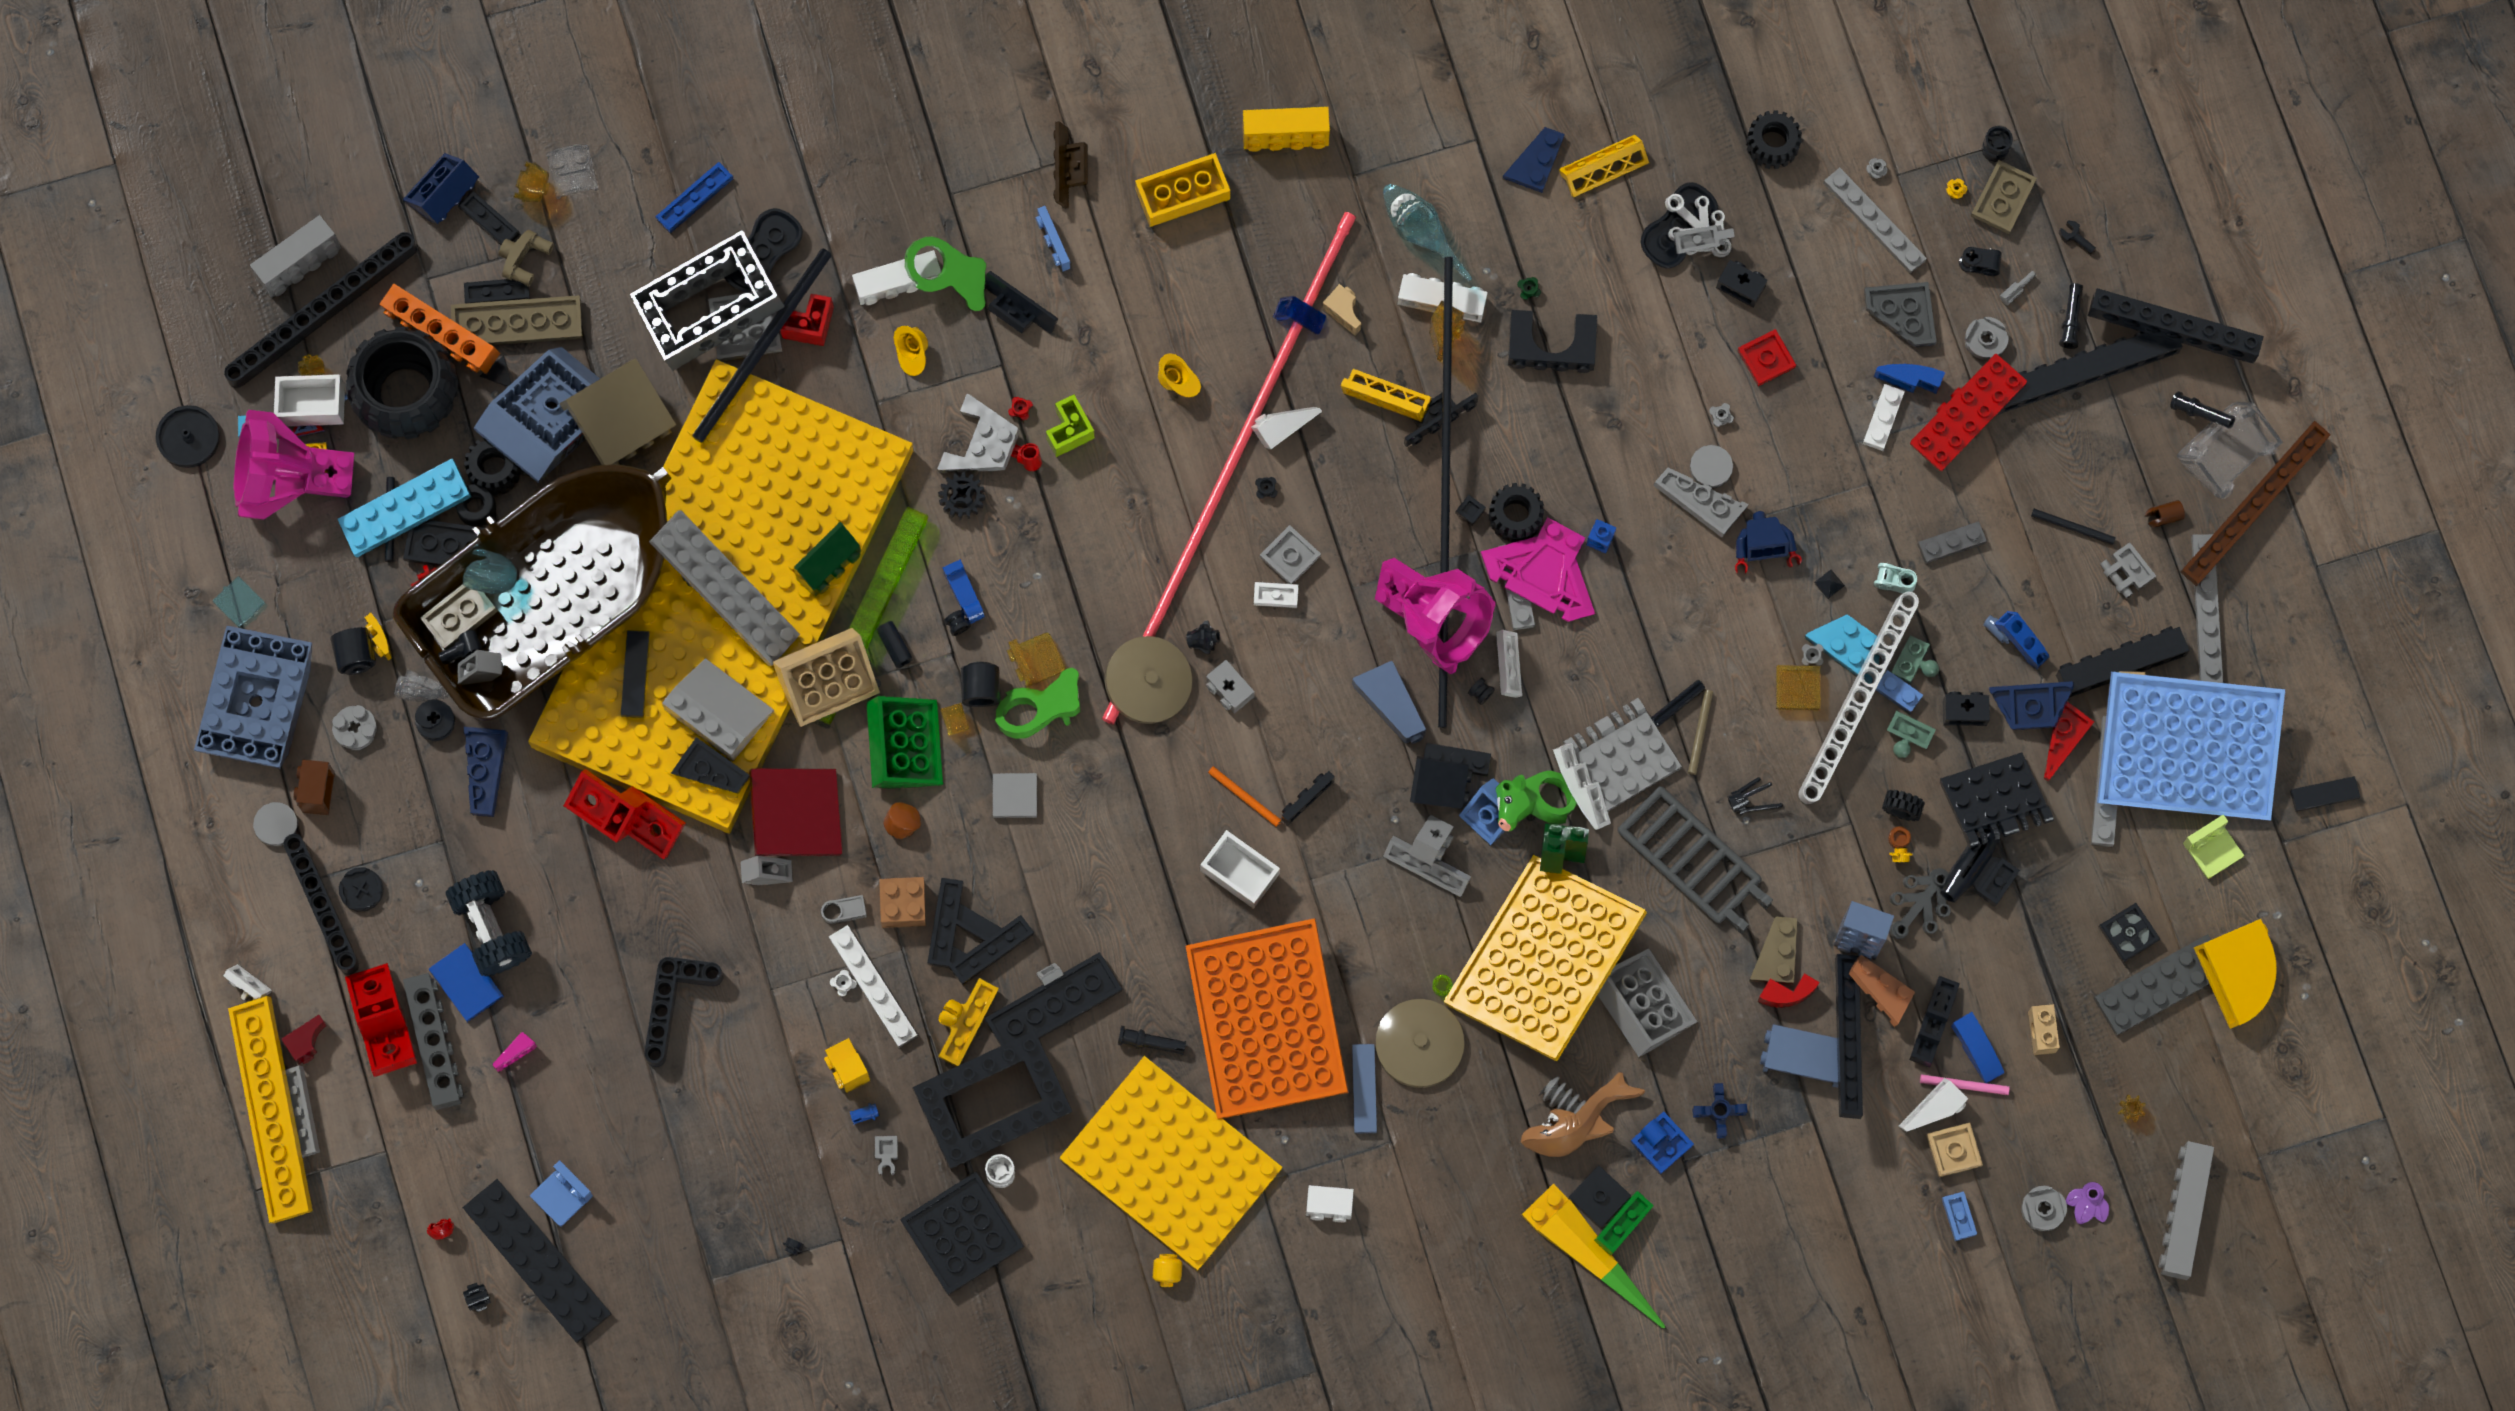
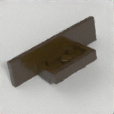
M1057 121L1055 122V130L1053 132L1055 139V150L1053 152L1055 159V170L1053 172L1055 190L1053 196L1055 202L1066 209L1069 208V188L1088 185V144L1085 142L1069 144V128Z

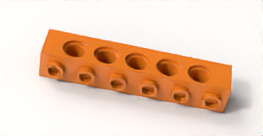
M396 284L392 285L379 304L385 310L383 313L392 320L398 318L401 320L400 324L403 327L421 330L433 336L435 341L441 343L445 349L451 352L450 356L458 362L464 360L468 363L466 366L475 373H478L480 370L487 374L500 355V352L494 346ZM409 306L408 310L402 313L403 308ZM422 317H425V320L422 323H419V320ZM442 327L440 333L435 334L436 330ZM455 338H459L458 342L452 345V341ZM475 348V352L472 355H468L469 351Z

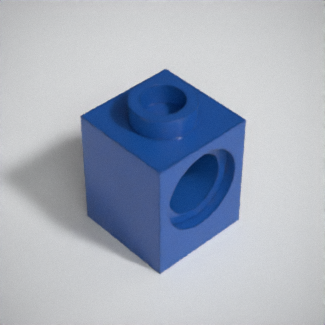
M1596 519L1586 545L1606 554L1617 527Z

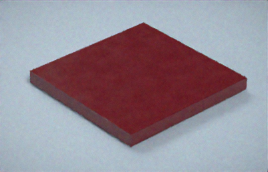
M836 769L749 770V775H751L750 789L755 856L842 855Z

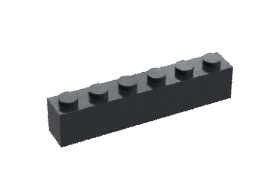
M2171 626L2161 630L2158 635L2147 634L2140 638L2141 641L2135 643L2132 641L2125 642L2120 645L2121 648L2115 650L2112 648L2105 649L2100 652L2099 656L2092 657V655L2080 659L2079 663H2066L2060 666L2056 678L2058 682H2074V688L2070 697L2109 684L2111 672H2143L2185 657L2190 650L2181 628L2173 629Z

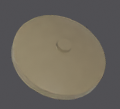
M1143 636L1127 641L1112 655L1106 667L1105 687L1111 703L1122 715L1135 722L1155 724L1170 719L1186 704L1192 689V673L1186 657L1175 645L1158 637Z
M1412 999L1396 1005L1383 1017L1376 1034V1053L1382 1068L1397 1082L1415 1088L1431 1087L1445 1081L1459 1066L1464 1052V1034L1458 1019L1445 1006L1431 1000Z

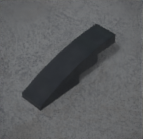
M1942 976L1938 977L1918 1032L1910 1061L1929 1068L1931 1067L1960 983Z

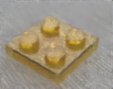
M1776 665V710L1820 711V666Z

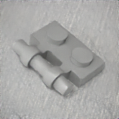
M2130 542L2111 556L2116 562L2111 566L2107 559L2100 564L2105 576L2111 578L2116 585V590L2122 593L2126 599L2133 594L2129 589L2130 585L2133 584L2137 590H2140L2156 578L2154 572ZM2119 569L2128 577L2124 581L2117 573Z

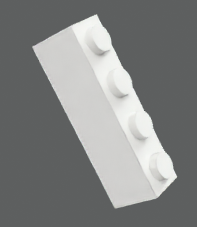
M934 250L915 256V269L921 277L932 280L941 273ZM905 259L852 275L860 305H872L879 299H892L897 297L899 293H912L918 290L915 282L909 278L906 272Z
M1414 273L1403 274L1397 305L1444 315V282L1437 278H1421L1420 275ZM1453 282L1452 317L1481 323L1487 292L1479 287L1467 288L1463 287L1460 283Z

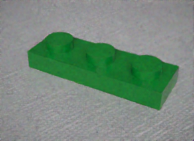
M1636 1191L1594 1241L1612 1255L1654 1205L1640 1192Z

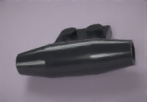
M1989 828L1984 830L1987 835V843L1982 844L1978 838L1979 846L1970 848L1967 845L1951 868L1940 892L1946 900L1955 903L1973 885L1977 895L1995 907L2020 870L2005 859L1992 857L1999 839L1995 840L1992 837Z

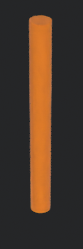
M1213 766L1208 773L1274 826L1277 827L1282 821L1280 818Z

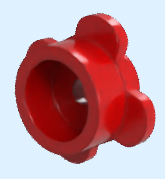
M1014 397L1012 399V407L1008 410V413L1011 417L1017 416L1021 420H1027L1029 418L1028 412L1033 407V404L1030 400Z

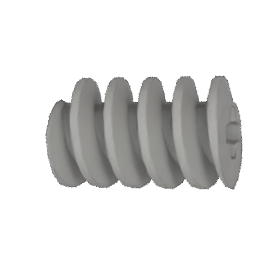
M1560 1077L1552 1079L1539 1093L1538 1096L1544 1094V1102L1551 1099L1549 1105L1551 1108L1558 1105L1557 1109L1570 1111L1575 1114L1587 1102L1584 1100L1578 1103L1579 1094L1571 1097L1573 1089L1565 1091V1082L1558 1085Z

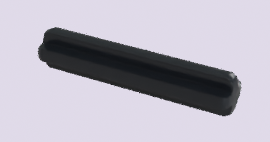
M1696 680L1651 717L1655 726L1659 727L1703 692L1705 689L1704 684L1700 680Z

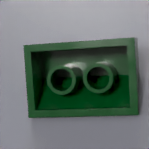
M841 522L794 566L796 580L815 597L819 593L823 594L829 588V583L834 578L838 579L845 572L844 568L849 563H855L861 555L859 543Z

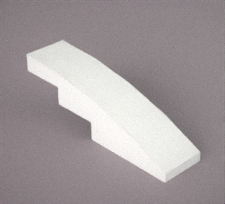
M1569 743L1553 749L1560 771L1572 796L1594 829L1597 830L1611 824L1599 782L1591 783L1586 763L1578 764L1573 744Z

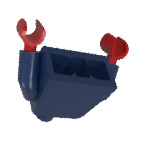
M1763 511L1755 512L1753 520L1747 521L1746 528L1741 530L1736 540V558H1738V563L1735 565L1736 574L1738 573L1737 567L1739 565L1745 567L1746 574L1748 565L1745 563V558H1747L1748 562L1788 556V552L1790 557L1787 559V565L1790 568L1793 567L1791 559L1795 558L1799 566L1802 558L1795 552L1797 547L1793 532L1784 524H1780L1778 518H1766Z

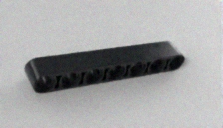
M290 834L284 839V848L333 958L342 973L346 975L354 974L359 968L358 959L310 852L301 836ZM293 842H300L298 849H290V845ZM308 861L309 866L306 869L301 870L298 868L301 862ZM310 881H318L314 889L307 888ZM326 900L325 907L321 909L316 908L318 901ZM330 919L335 920L333 927H325L326 921ZM337 939H343L344 944L341 947L336 948L333 946ZM345 959H353L351 966H342Z

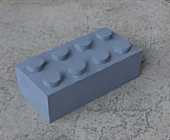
M1851 901L1841 921L1834 945L1842 952L1850 953L1852 951L1859 954L1858 956L1863 955L1869 960L1876 959L1887 939L1894 915Z

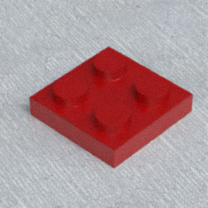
M1776 329L1737 349L1757 386L1796 368L1793 358Z

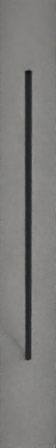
M1444 257L1440 573L1449 571L1453 257ZM1448 615L1439 631V638L1443 643L1448 641ZM1440 667L1438 728H1447L1448 672Z

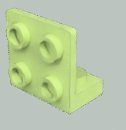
M2224 815L2188 836L2183 842V845L2207 879H2210L2244 856L2225 828L2228 820Z

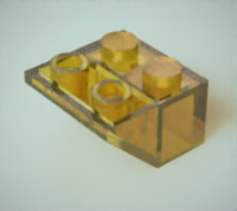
M1442 300L1431 317L1429 329L1435 354L1440 362L1443 359L1444 301ZM1453 306L1452 344L1455 338L1459 339L1461 337L1465 324L1463 320L1464 312Z

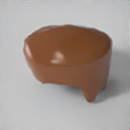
M898 802L893 804L888 810L883 825L888 834L897 839H903L907 836L910 837L914 831L920 828L921 817L915 807Z

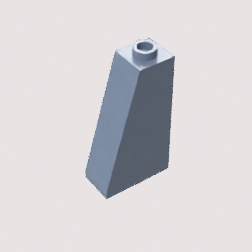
M1393 661L1352 679L1354 689L1405 744L1409 742L1414 744L1423 739L1426 728Z

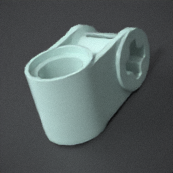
M1887 563L1878 564L1879 573L1877 580L1873 584L1876 588L1899 593L1914 591L1917 583V575L1914 571ZM1908 578L1912 581V584L1904 585L1901 580Z

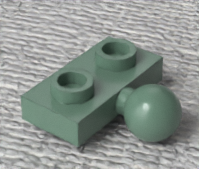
M1910 635L1891 673L1911 684L1919 668L1922 669L1925 676L1934 677L1939 672V665L1934 660L1923 661L1930 648V644Z
M1896 710L1887 731L1902 737V740L1894 745L1893 752L1897 757L1905 758L1911 752L1910 742L1927 749L1936 729Z

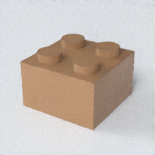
M924 877L879 879L882 928L926 926Z

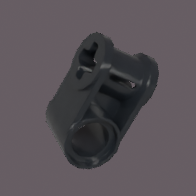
M1968 247L1960 257L1959 266L1965 272L1997 276L2000 274L2002 252L1995 249Z

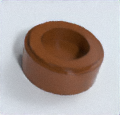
M1901 826L1893 828L1888 836L1889 844L1893 848H1906L1911 840L1910 832Z

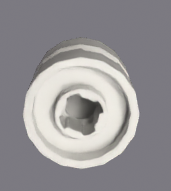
M997 1154L987 1161L985 1171L987 1180L992 1186L1005 1188L1012 1184L1015 1179V1168L1009 1157Z

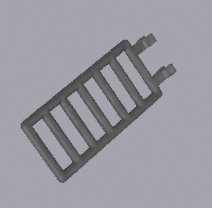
M1658 787L1619 826L1618 833L1717 924H1720L1726 918L1740 934H1743L1748 929L1749 924L1733 910L1749 894L1765 910L1772 904L1773 899L1757 887L1762 881L1761 876L1664 787ZM1662 797L1671 806L1637 839L1629 829ZM1678 812L1687 821L1653 854L1645 844ZM1692 827H1695L1702 836L1669 868L1660 859ZM1710 841L1719 850L1685 883L1676 874ZM1726 856L1735 865L1701 898L1693 888ZM1741 871L1744 872L1751 880L1719 913L1716 912L1709 903Z

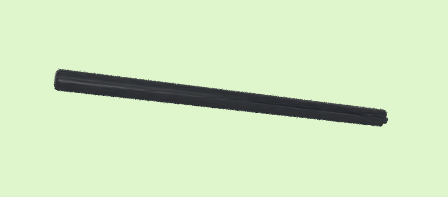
M822 248L783 303L785 307L780 309L773 317L694 431L692 436L696 441L702 443L827 264L831 258V253L828 250Z

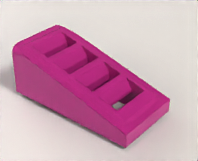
M523 1032L520 1033L493 1063L494 1069L499 1072L534 1050L537 1047L536 1043Z

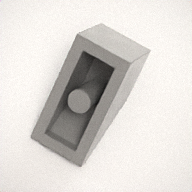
M476 650L459 662L458 684L489 682L496 679L503 671L501 653Z
M755 856L741 861L742 883L768 885L793 882L791 860Z

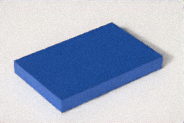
M465 943L429 968L431 974L436 978L439 985L467 1023L504 997L489 976L484 977L480 975L472 952Z

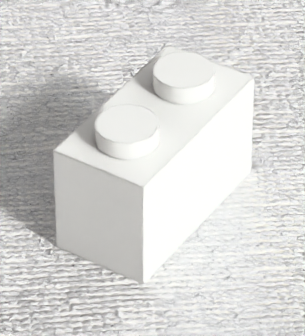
M1309 1185L1306 1216H1311L1310 1219L1324 1220V1217L1333 1218L1334 1222H1346V1219L1351 1220L1353 1189Z

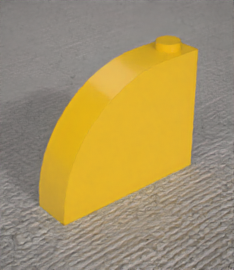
M2256 920L2194 947L2229 1028L2237 1027L2254 1018L2270 999L2276 981V957L2268 935V929L2262 920Z

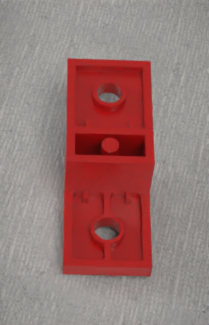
M586 769L581 771L563 805L616 843L629 835L663 860L668 857L686 822L634 786L620 793ZM588 795L595 797L596 805L589 802ZM653 824H657L661 828V834H657L654 831Z
M388 963L346 976L345 980L355 1019L365 1043L373 1076L377 1077L416 1064L417 1061L406 1019L397 998ZM371 986H376L372 990H367ZM389 1050H395L393 1053L386 1054Z

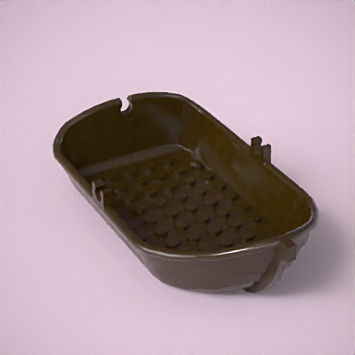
M617 464L597 465L559 477L542 487L498 522L489 516L486 518V522L489 525L485 529L481 530L478 526L474 527L473 531L477 538L408 589L397 600L392 612L394 621L459 709L477 718L479 721L485 722L503 716L640 611L648 601L657 583L665 559L649 542L667 523L665 505L666 485L672 478L663 467L656 473L651 474L646 470ZM472 577L498 610V612L474 631L477 632L483 651L501 653L503 671L493 681L460 685L458 684V663L465 658L460 657L444 665L438 653L445 650L420 617Z

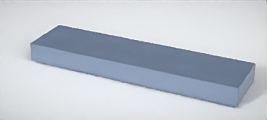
M1374 1044L1352 1045L1354 1134L1377 1133Z

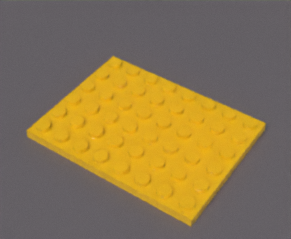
M1533 855L1443 1002L1446 1006L1557 1062L1647 912L1645 909L1562 869V874L1540 871L1541 858Z
M1145 1056L1059 1157L1069 1168L1196 1271H1199L1283 1168L1224 1119H1217L1214 1111Z

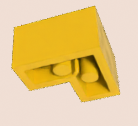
M849 1038L825 1050L827 1057L824 1060L829 1070L834 1068L835 1072L832 1074L839 1089L844 1088L845 1092L848 1093L870 1081L868 1072Z

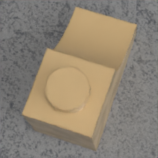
M1339 284L1323 302L1322 310L1356 336L1361 330V322L1353 312V306L1356 302L1355 293L1350 288H1344Z

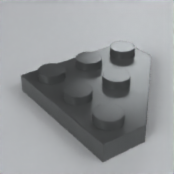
M1928 282L1864 288L1866 311L1913 347L1936 345Z

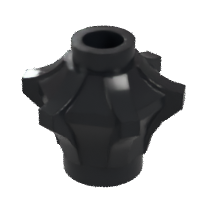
M1208 620L1204 621L1198 628L1187 632L1188 647L1190 649L1202 650L1207 655L1210 654L1211 651L1215 650L1216 643L1220 642L1219 630L1213 629Z

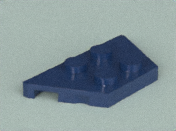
M2074 682L1989 687V691L2012 730L2056 727L2074 688Z

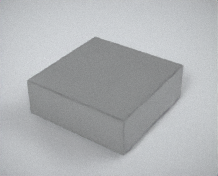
M1053 963L1037 972L1036 975L1045 986L1064 974L1061 968L1056 963Z

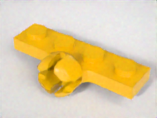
M979 978L965 1004L951 999L944 1005V1010L940 1013L938 1020L941 1024L949 1027L950 1034L938 1058L955 1067L960 1065L999 988Z

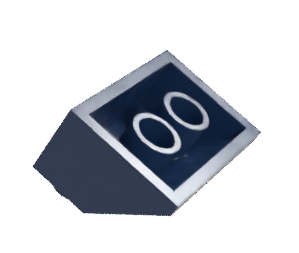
M444 153L403 198V201L428 221L438 224L447 217L448 212L453 206L460 203L461 197L475 186L479 176L464 160Z

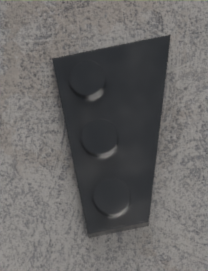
M697 737L671 772V774L737 794L751 776Z

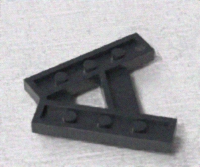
M941 878L927 964L950 968L960 983L964 985L1034 935V931L1022 915L1005 927H999L960 904L964 883L962 880ZM956 926L984 942L967 954L953 946Z

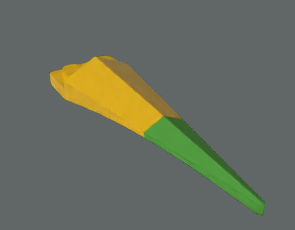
M1552 1184L1521 1214L1539 1234L1598 1277L1658 1326L1665 1328L1664 1323L1615 1258L1594 1241L1597 1237L1596 1233L1572 1201L1555 1184Z

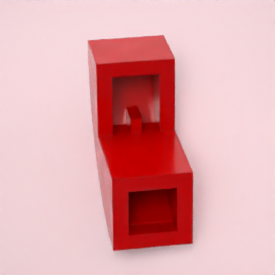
M1804 973L1793 992L1770 978L1757 1002L1776 1008L1791 1007L1810 997L1820 982Z

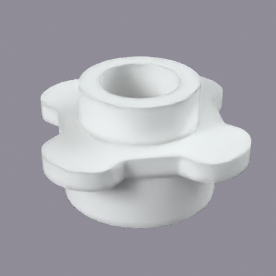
M842 970L840 974L830 980V985L838 990L839 996H845L847 991L854 989L857 985L856 981L851 979L847 970Z

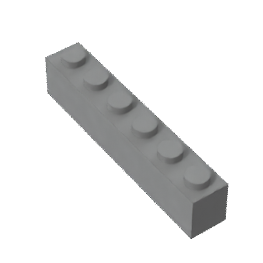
M2188 1141L2184 1147H2180L2178 1160H2181L2180 1168L2176 1169L2174 1181H2177L2176 1190H2172L2170 1203H2173V1209L2168 1212L2166 1224L2169 1225V1231L2164 1234L2162 1246H2166L2164 1255L2161 1254L2158 1267L2162 1268L2161 1275L2188 1280L2191 1277L2214 1151L2212 1146Z

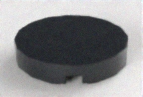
M365 867L354 868L348 871L342 878V881H340L339 896L349 909L357 912L368 911L381 901L383 883L379 875Z

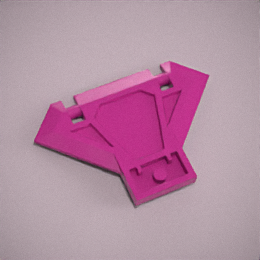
M1547 517L1537 537L1480 552L1489 579L1497 583L1499 578L1507 581L1506 589L1552 614L1555 613L1556 609L1564 612L1561 619L1567 622L1595 615L1576 560V556L1585 540V537ZM1504 568L1510 569L1512 571L1511 574L1506 572ZM1561 599H1565L1569 602V604L1567 605L1563 603Z

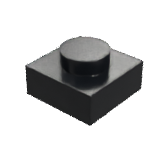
M1468 495L1457 508L1455 514L1473 526L1486 510V507Z

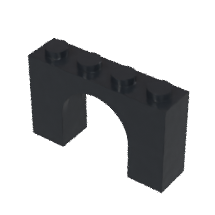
M1511 310L1508 365L1516 369L1534 367L1536 370L1555 368V370L1561 372L1568 371V369L1577 370L1580 373L1594 371L1597 315L1576 314L1573 343L1562 352L1549 353L1540 349L1533 340V311Z

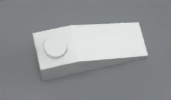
M1310 407L1268 415L1263 414L1255 420L1256 424L1251 426L1263 446L1272 449L1320 414L1322 410L1317 407Z
M1944 1078L1899 1127L1907 1132L1952 1116L1954 1113H1959L1964 1109L1968 1098L1950 1080Z

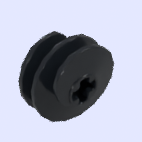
M428 700L417 708L415 725L422 737L430 741H439L448 737L454 730L455 716L450 706L445 702ZM434 717L438 718L436 720V724L432 723V721H434Z

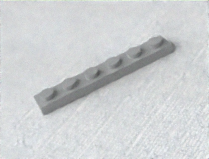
M1838 168L1824 180L1823 184L1909 274L1926 261L1927 258L1841 168Z
M2103 716L2091 844L2113 847L2117 805L2097 803L2106 716Z

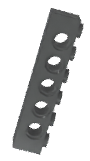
M426 973L403 979L432 1105L435 1110H440L462 1104L460 1097H464L461 1084H457L455 1077L459 1075L456 1062L452 1063L450 1056L454 1054L451 1041L447 1042L445 1034L449 1033L446 1020L442 1021L440 1013L444 1012L441 999L437 1000L435 992L439 991L436 978L432 979L430 974ZM422 995H430L427 1003H419V998ZM427 1016H435L432 1024H424V1019ZM432 1037H440L437 1045H429V1040ZM442 1057L445 1059V1063L441 1067L434 1066V1061L437 1058ZM442 1079H449L450 1084L446 1088H440V1081Z

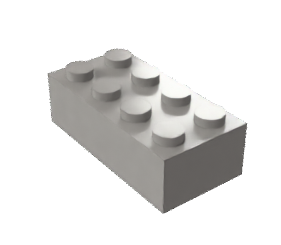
M319 215L250 264L256 280L272 299L275 296L282 295L291 284L300 282L309 271L318 269L327 258L331 259L336 256L341 247L335 233Z

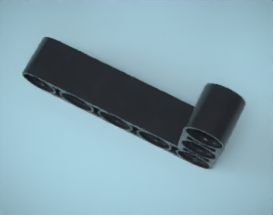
M665 957L659 961L644 1051L645 1058L650 1066L660 1067L666 1061L678 982L712 987L718 986L723 981V972L718 964ZM666 965H673L675 967L674 971L669 974L664 973L663 969ZM690 967L697 970L693 976L685 975V971ZM711 970L719 972L718 976L714 979L707 977L708 972ZM664 986L671 988L670 993L667 995L660 994V989ZM660 1008L668 1009L667 1014L663 1017L656 1015L657 1010ZM656 1030H664L665 1033L663 1037H653V1033ZM653 1051L661 1052V1056L657 1060H651L650 1054Z

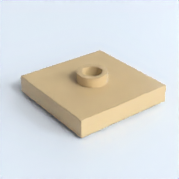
M1970 1123L1926 1135L1939 1178L1982 1167L1983 1164Z

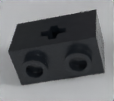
M1730 260L1721 274L1716 288L1754 308L1768 280L1760 272L1748 270L1743 263Z
M1957 691L1949 692L1945 695L1943 699V725H1988L1990 721L1989 695H1983L1982 692L1962 695L1961 692ZM1963 705H1967V708L1970 709L1969 712L1966 711Z

